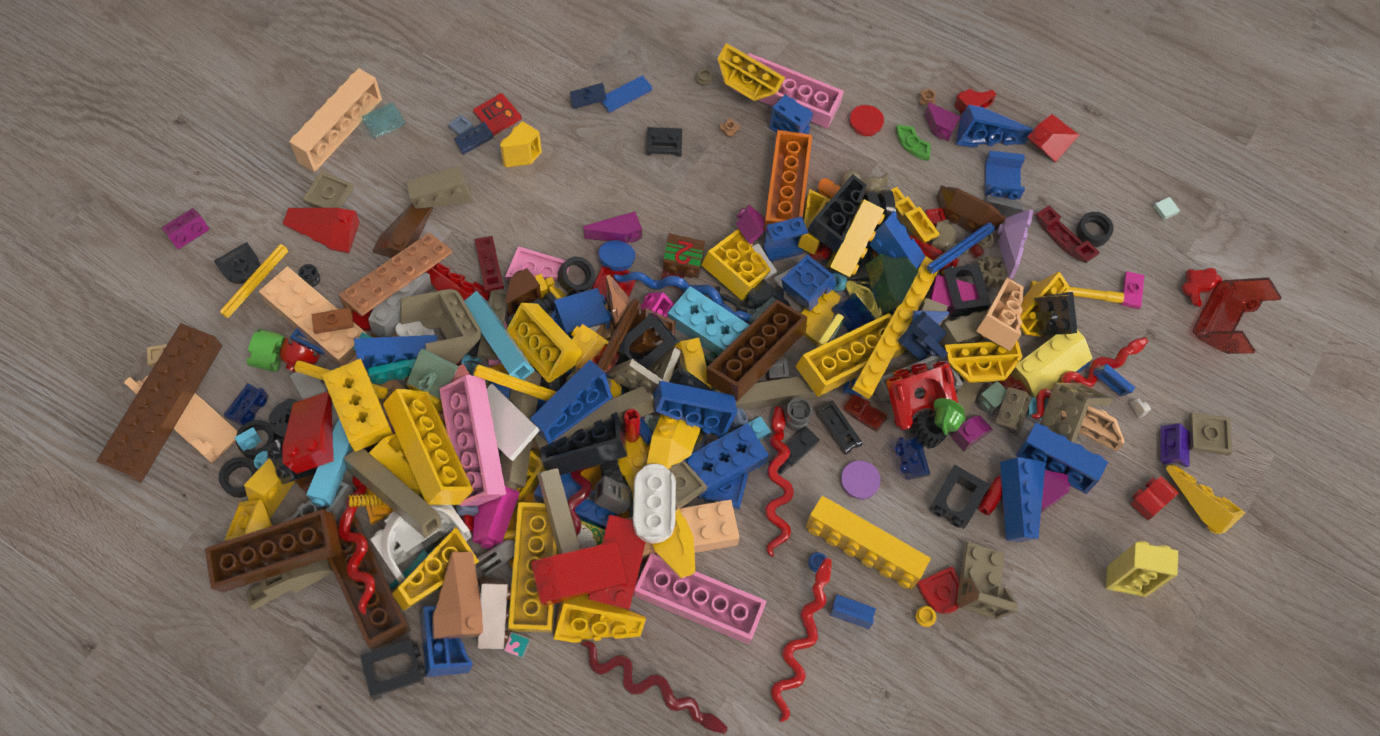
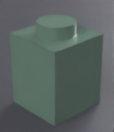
M996 381L980 395L977 403L983 411L991 415L1001 407L1007 390Z

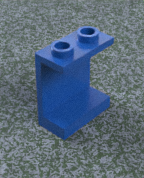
M989 151L985 160V196L991 195L1011 200L1021 199L1025 191V187L1021 186V167L1025 160V154Z
M802 216L766 226L763 250L770 262L803 254L804 250L798 247L799 236L808 234V230Z
M598 288L554 300V310L560 327L571 340L573 339L571 334L575 327H581L582 324L588 328L604 324L605 329H609L612 316L609 310L606 311L605 297L603 294H600Z

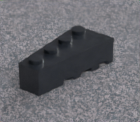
M852 174L813 219L807 229L808 232L836 253L845 240L867 185Z
M618 413L611 414V418L606 421L598 420L594 422L595 426L583 430L581 428L575 431L576 433L569 438L564 436L541 447V459L545 470L558 468L559 474L563 475L628 457L624 428Z

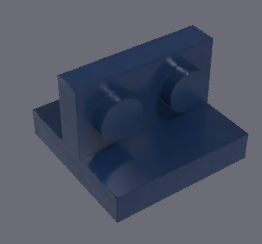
M923 311L898 340L900 344L920 361L926 359L929 354L934 357L939 355L943 359L948 354L938 344L947 332Z

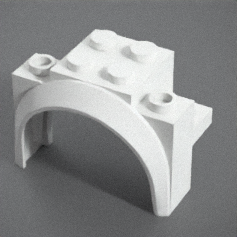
M430 505L439 513L442 526L427 538L438 531L444 536L455 527H457L465 541L472 537L469 529L452 505ZM394 511L384 520L386 523L385 528L377 531L370 540L401 585L406 579L398 566L423 550L424 547L421 542L427 538H424ZM396 542L400 545L398 549L395 548Z

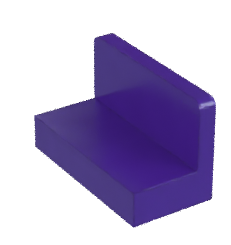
M1180 423L1161 426L1160 461L1163 464L1179 462L1184 467H1189V431Z

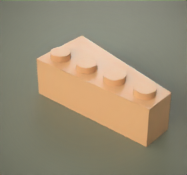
M1006 278L976 331L983 337L994 341L1009 351L1021 336L1019 329L1022 324L1020 315L1022 313L1023 286Z

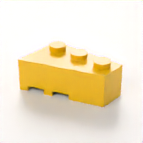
M270 459L244 484L248 500H262L269 518L273 516L295 482L282 485L280 479L276 476V469Z

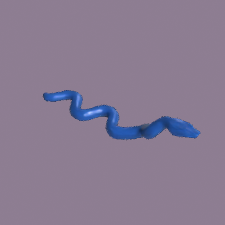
M641 272L614 275L618 282L624 283L639 280L647 287L655 290H660L667 286H677L685 293L691 286L701 294L708 295L712 301L744 322H754L756 320L755 316L746 312L733 311L724 303L719 292L713 286L707 284L689 285L685 279L677 276H667L661 280H653Z

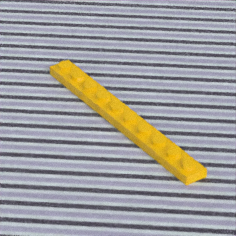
M925 257L852 388L868 399L872 396L900 344L898 342L899 338L905 333L912 322V311L918 310L938 273L937 271L931 274L927 270L928 264L933 261L928 257Z

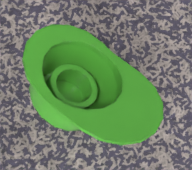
M939 398L935 400L934 424L943 430L944 435H947L949 432H956L966 420L964 408L951 399Z

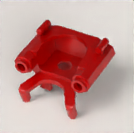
M949 361L937 362L933 364V369L929 371L927 370L926 363H918L911 366L912 373H909L908 369H900L893 372L894 377L886 380L895 416L894 423L901 431L912 427V417L919 410L931 408L934 411V402L939 398L951 399L958 403ZM922 387L924 389V396L917 399L914 396V392L917 388Z

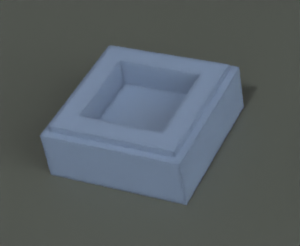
M459 115L448 124L449 129L457 136L474 128L473 124L462 115Z

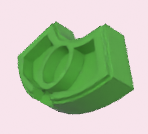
M897 125L896 135L901 146L912 156L929 161L931 143L920 139L915 133L913 126Z

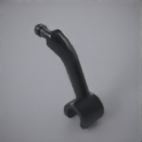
M717 286V287H716V290H717V291L719 292V294H720V289H721V288H720V286ZM720 294L722 300L737 306V311L747 313V309L741 308L747 307L746 301L739 302L727 294Z

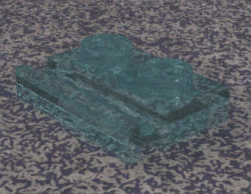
M394 102L361 116L374 139L406 124Z

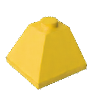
M262 500L239 502L224 539L225 541L272 526Z

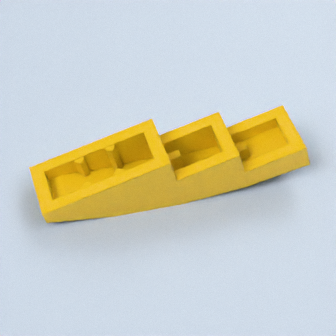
M898 187L891 189L895 199L896 217L913 235L923 243L940 235L920 206L916 208L909 197L905 198Z

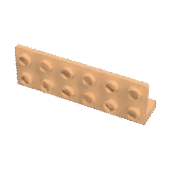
M148 375L142 381L138 380L137 382L129 377L124 383L137 395ZM196 393L174 427V430L210 463H213L236 442L234 437H236L238 432Z

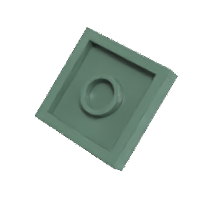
M422 348L407 383L422 391H428L429 394L441 399L439 388L453 381L459 366Z

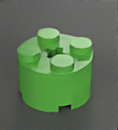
M258 329L259 332L253 334L249 344L248 352H251V358L247 357V365L269 372H278L281 367V361H279L280 348L285 337L282 334Z

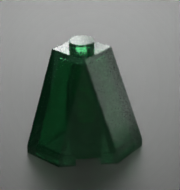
M880 254L866 263L876 303L886 313L901 305L918 274V269L907 257L899 256V258H892L884 254Z

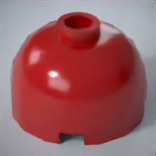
M285 337L280 348V358L287 364L286 369L296 372L294 366L297 361L316 365L321 354L317 352L315 356L312 349L293 340L290 344L288 343L289 339Z

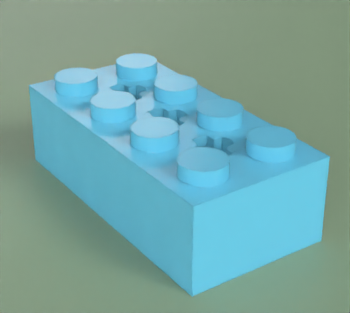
M691 286L670 309L667 317L676 321L675 329L690 339L699 338L701 346L717 357L750 326Z

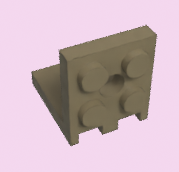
M675 347L670 349L648 369L630 359L610 368L608 375L616 383L627 387L629 391L644 386L647 393L651 392L654 395L659 381H670L681 351Z
M1055 383L1040 424L1047 426L1049 430L1056 434L1065 436L1067 440L1075 442L1088 407L1110 405L1113 398L1082 383ZM1062 411H1065L1067 414L1065 421L1061 419Z

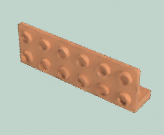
M429 232L338 294L343 307H351L352 311L355 310L360 316H363L452 254V250Z

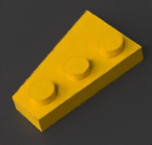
M833 290L828 294H822L818 298V304L811 311L805 308L802 312L803 315L807 316L806 332L803 335L817 346L832 321L841 297Z

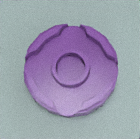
M854 461L844 468L841 475V486L848 496L865 500L876 494L880 486V475L872 464L866 461Z

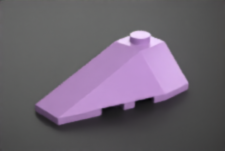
M1031 209L1006 218L1004 224H1000L997 231L999 235L998 244L1010 279L1014 278L1020 264L1023 246L1028 235L1027 226L1029 227L1032 221L1033 210Z

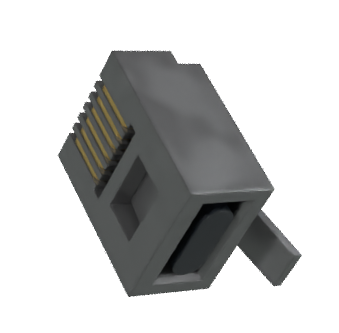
M603 476L595 485V494L591 493L586 499L594 501V504L616 514L625 513L631 504V488Z

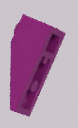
M634 211L583 226V234L585 239L600 241L619 240L633 243L642 239V227Z

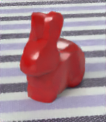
M1206 268L1205 270L1189 269L1185 272L1186 283L1181 288L1183 293L1191 298L1193 305L1201 307L1200 293L1210 292L1223 279L1217 275L1215 268Z

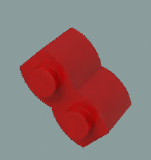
M1162 476L1157 480L1153 477L1145 484L1147 487L1145 491L1140 489L1132 496L1135 500L1131 505L1148 521L1179 494Z

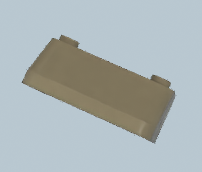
M447 289L400 298L401 324L420 321L428 329L440 327L446 337V340L426 343L425 350L453 364H457L480 340L481 329L458 291Z

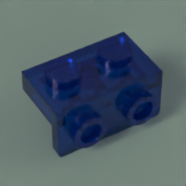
M855 293L831 309L835 315L840 314L844 316L842 324L848 332L876 320Z
M247 383L223 415L242 427L245 423L255 419L256 413L265 406L269 396L264 389H257Z
M899 437L895 444V452L897 456H900V470L902 474H905L906 480L929 476L931 473L924 449L921 446L922 443L918 444L916 438L904 440V437Z

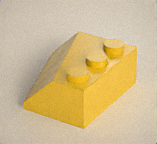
M738 228L710 249L701 265L743 301L748 297V292L752 288H756L770 273L771 269L761 254L756 253L753 249V243L750 245Z

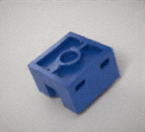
M785 94L772 107L769 128L777 133V130L809 134V123L812 121L813 113Z
M806 255L781 279L783 290L808 311H811L818 304V298L822 294H828L835 288V276L809 255Z

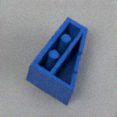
M893 211L874 230L876 234L871 242L868 241L867 244L907 278L919 267L926 256L915 240L910 239L906 233L907 228L904 224L901 225L896 218L897 214Z
M437 606L423 607L420 614L426 677L469 673L473 663L467 656L463 642L459 638L433 639V614Z

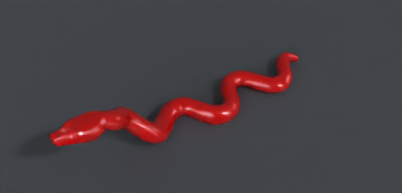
M1142 337L1129 342L1126 347L1119 350L1115 359L1107 357L1096 358L1091 364L1087 379L1075 371H1067L1062 375L1061 383H1070L1072 380L1075 383H1082L1090 388L1093 387L1098 380L1093 374L1095 368L1108 364L1113 369L1122 367L1129 355H1136L1144 349L1148 339ZM1045 388L1038 392L1036 397L1037 411L1031 415L1032 418L1040 419L1043 416L1045 398H1050L1051 390Z
M779 406L775 407L771 427L774 435L769 439L771 447L777 450L778 454L768 465L767 475L772 482L783 489L784 494L771 500L765 508L767 519L781 530V534L771 540L766 547L767 553L774 557L773 549L786 542L791 534L789 524L776 514L775 509L789 503L794 496L792 484L777 473L778 468L790 456L789 447L781 442L784 439L785 415L783 408Z
M353 475L352 482L357 490L350 496H364L367 492V487ZM348 496L345 501L346 508L342 514L338 532L344 541L357 544L356 551L347 564V573L354 581L365 583V590L359 600L358 610L360 613L366 614V605L375 590V580L369 573L358 570L360 561L367 553L368 542L362 534L350 532V525L358 509V504L356 507L354 505L350 507V498Z
M824 558L815 574V583L812 587L815 600L805 604L801 610V618L807 630V637L792 640L783 648V659L793 669L795 676L790 679L780 680L774 683L771 688L772 699L782 712L780 722H784L790 717L789 707L783 700L781 692L798 688L804 683L806 678L805 670L794 658L793 652L812 647L818 639V631L813 619V613L821 610L827 602L823 588L829 583L831 578L832 560L830 558Z

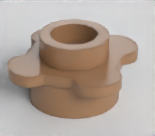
M925 89L919 92V103L921 105H928L929 102L936 104V93L932 89Z
M728 118L724 124H720V130H723L724 135L731 137L740 130V125L736 124L732 118Z

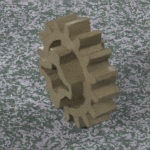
M987 255L986 259L981 257L976 265H980L986 286L992 284L994 288L997 285L1001 287L1006 278H1009L1003 257L998 259L996 255L993 258Z

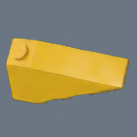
M699 338L680 341L675 348L678 347L683 351L687 371L711 388V385L707 383V366Z

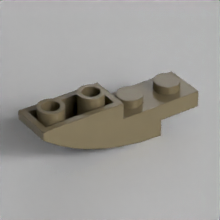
M328 559L261 580L260 584L246 591L249 607L254 611L289 590L296 594L331 574L332 569Z

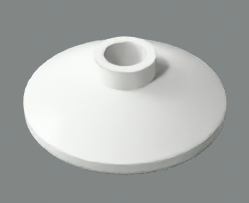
M419 321L407 324L398 323L395 329L399 337L435 334L433 329L424 327Z

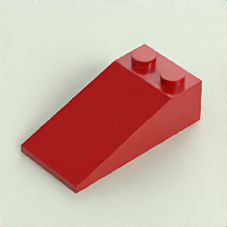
M329 391L293 403L283 442V464L297 474L333 462L332 399Z
M609 515L602 545L618 541L628 583L591 593L588 600L630 610L646 542L635 533L633 520Z
M618 541L531 562L540 604L546 606L628 583Z

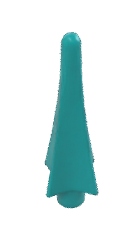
M434 548L428 553L423 550L402 573L405 579L429 556ZM397 579L390 584L391 589L400 584Z

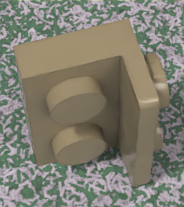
M1009 387L996 423L1008 427L1013 433L1019 434L1032 400L1029 394L1025 391Z

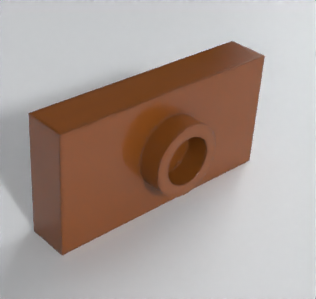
M351 307L311 314L314 334L354 327Z

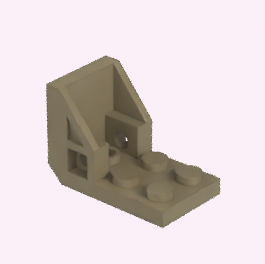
M970 542L965 543L957 604L960 609L996 620L1017 612L1018 603L1008 588L1001 587L1005 553Z

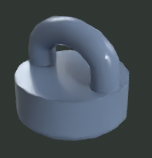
M737 407V413L730 425L733 429L748 423L747 414L740 407Z

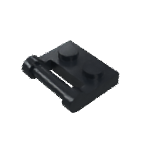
M647 127L646 155L673 154L682 157V128Z

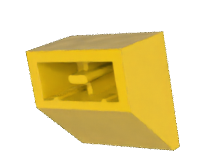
M523 121L518 126H515L511 134L500 143L503 166L513 167L532 164L542 153L540 132Z

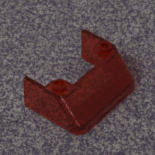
M1269 277L1223 280L1213 289L1193 327V333L1199 340L1226 354H1254L1256 350L1243 330L1235 331L1245 312H1255L1263 301L1281 300L1282 297Z

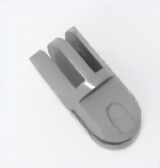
M504 540L477 558L480 562L490 554H494L493 557L479 566L480 570H483L497 560L499 562L483 573L485 577L514 558L515 540Z

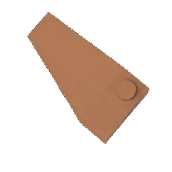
M607 275V309L611 313L612 324L616 330L630 304V299L610 275Z
M452 552L445 572L442 590L439 593L438 604L433 614V639L469 638L483 634L482 607L473 552Z

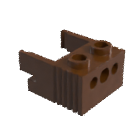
M640 307L631 324V330L651 313L656 312L647 308L641 310L642 307ZM656 313L675 336L676 321ZM651 326L630 345L629 350L646 357L664 340Z

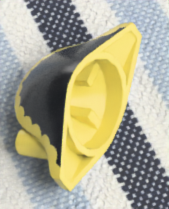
M849 280L845 286L856 308L874 319L880 318L882 315L881 305L884 301L880 290L864 281L858 283Z

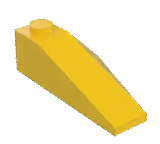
M1175 464L1166 467V470L1201 520L1207 524V528L1214 534L1226 533L1246 513L1224 496L1222 498L1215 496L1212 488L1203 484L1198 485L1195 477Z
M588 595L566 600L559 604L554 639L578 643L584 639L598 641L605 637H614L615 639L640 637L646 620L645 616L624 608L588 600Z

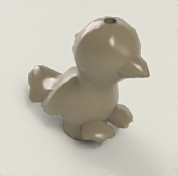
M847 170L840 177V187L854 174L867 185L865 191L874 190L879 194L881 190H884L882 187L887 185L889 174L885 173L882 177L861 178L863 174L855 170Z

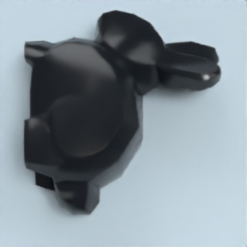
M765 279L756 288H752L748 292L749 297L746 299L748 309H767L776 299L789 307L791 306L784 299L783 288L781 286L773 287Z

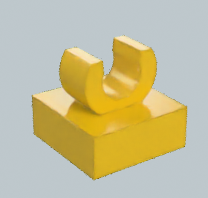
M542 274L535 275V279L540 284L541 297L544 298V295L549 291V287H555L554 279L549 277L544 280Z

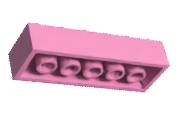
M751 53L748 54L785 77L777 94L758 101L774 106L786 94L813 113L812 123L827 129L829 128L841 105L843 90Z
M465 375L439 388L447 434L473 488V491L460 506H480L506 495L485 379Z
M653 553L650 554L634 590V597L748 645L752 641L767 602L696 571L695 574L680 579L660 556Z

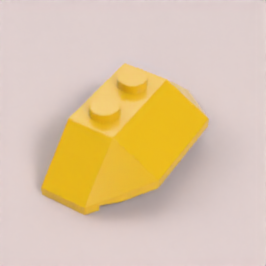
M727 43L717 58L725 84L753 101L777 94L785 80V77Z
M1056 272L1033 285L1023 297V302L1021 303L1022 313L1020 315L1022 324L1020 329L1024 335L1044 336L1038 333V331H1042L1041 320H1037L1036 313L1040 312L1039 301H1035L1034 298L1068 291L1069 285L1060 272Z
M1018 340L1010 351L995 342L949 344L944 346V349L948 352L946 357L949 365L968 383L1005 381L1022 358Z
M661 414L652 435L647 465L660 464L670 469L672 465L691 456L700 433V427L695 425L692 427L687 425L686 421L681 419L675 420Z

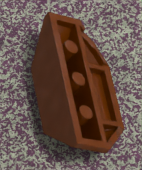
M943 185L939 188L936 199L940 208H943L945 218L949 222L957 224L973 233L987 223H991L995 227L994 230H998L999 225L1004 223L1006 217L1000 214L991 204L959 188Z

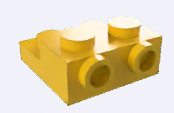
M583 324L581 327L576 326L571 334L573 336L572 341L582 350V353L574 366L581 369L589 360L597 365L609 341Z

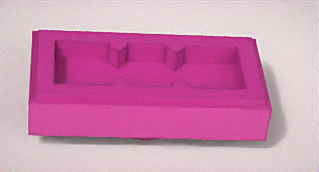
M1126 271L1122 293H1124V301L1121 304L1122 306L1140 309L1145 275Z

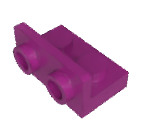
M194 208L161 227L177 249L182 248L209 231V227Z

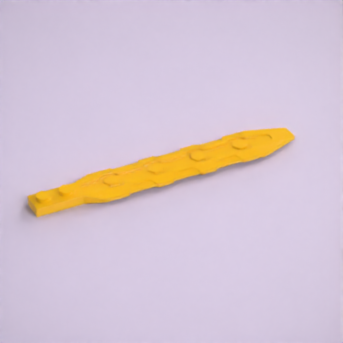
M641 436L633 443L625 439L628 457L617 459L622 476H625L631 488L633 501L635 476L643 467L647 466L650 444H646ZM680 509L675 511V527L672 535L661 543L651 544L660 558L682 579L695 574L694 536L686 518L682 516Z

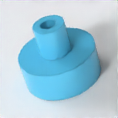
M833 273L835 276V288L833 291L841 292L846 287V276L841 273Z

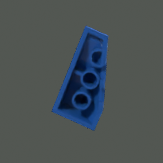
M968 105L960 117L956 143L957 145L972 148L978 147L981 144H987L988 146H994L996 143H1004V145L1025 144L1028 141V136L1034 129L986 108Z

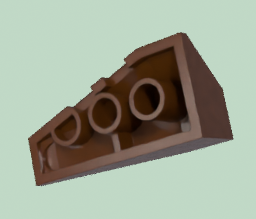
M411 203L379 236L373 253L392 258L419 240L434 207L416 209L413 203Z

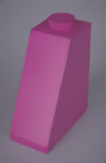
M937 275L933 281L934 286H932L929 299L947 305L946 311H948L951 307V302L943 276ZM956 280L962 301L979 299L975 284Z
M505 486L506 495L478 506L479 513L474 515L473 542L480 544L483 548H492L493 545L502 543L519 497V491H514Z

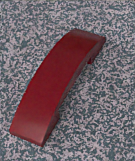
M1048 205L1036 213L1035 217L1047 235L1073 258L1087 263L1100 254L1090 242L1085 241L1083 243L1060 221L1061 216L1051 206Z
M493 236L474 239L485 292L504 289Z

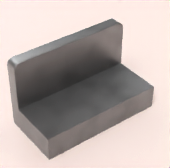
M988 195L986 198V202L995 207L1006 218L1024 211L1023 203L991 195Z

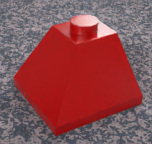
M1051 114L1030 133L1028 141L1056 163L1080 135L1055 115Z

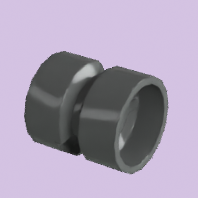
M795 398L789 402L785 413L787 428L792 431H801L808 426L812 414V406L809 401L803 398Z

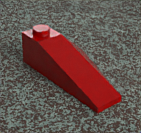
M288 208L283 221L284 226L299 234L310 237L313 241L325 245L330 250L350 253L360 224L356 211L343 208Z
M440 263L426 271L430 275L431 283L437 291L456 290L464 301L477 291L485 300H489L491 291L485 292L482 284L476 281L472 284L465 280L466 276L451 273L450 268Z

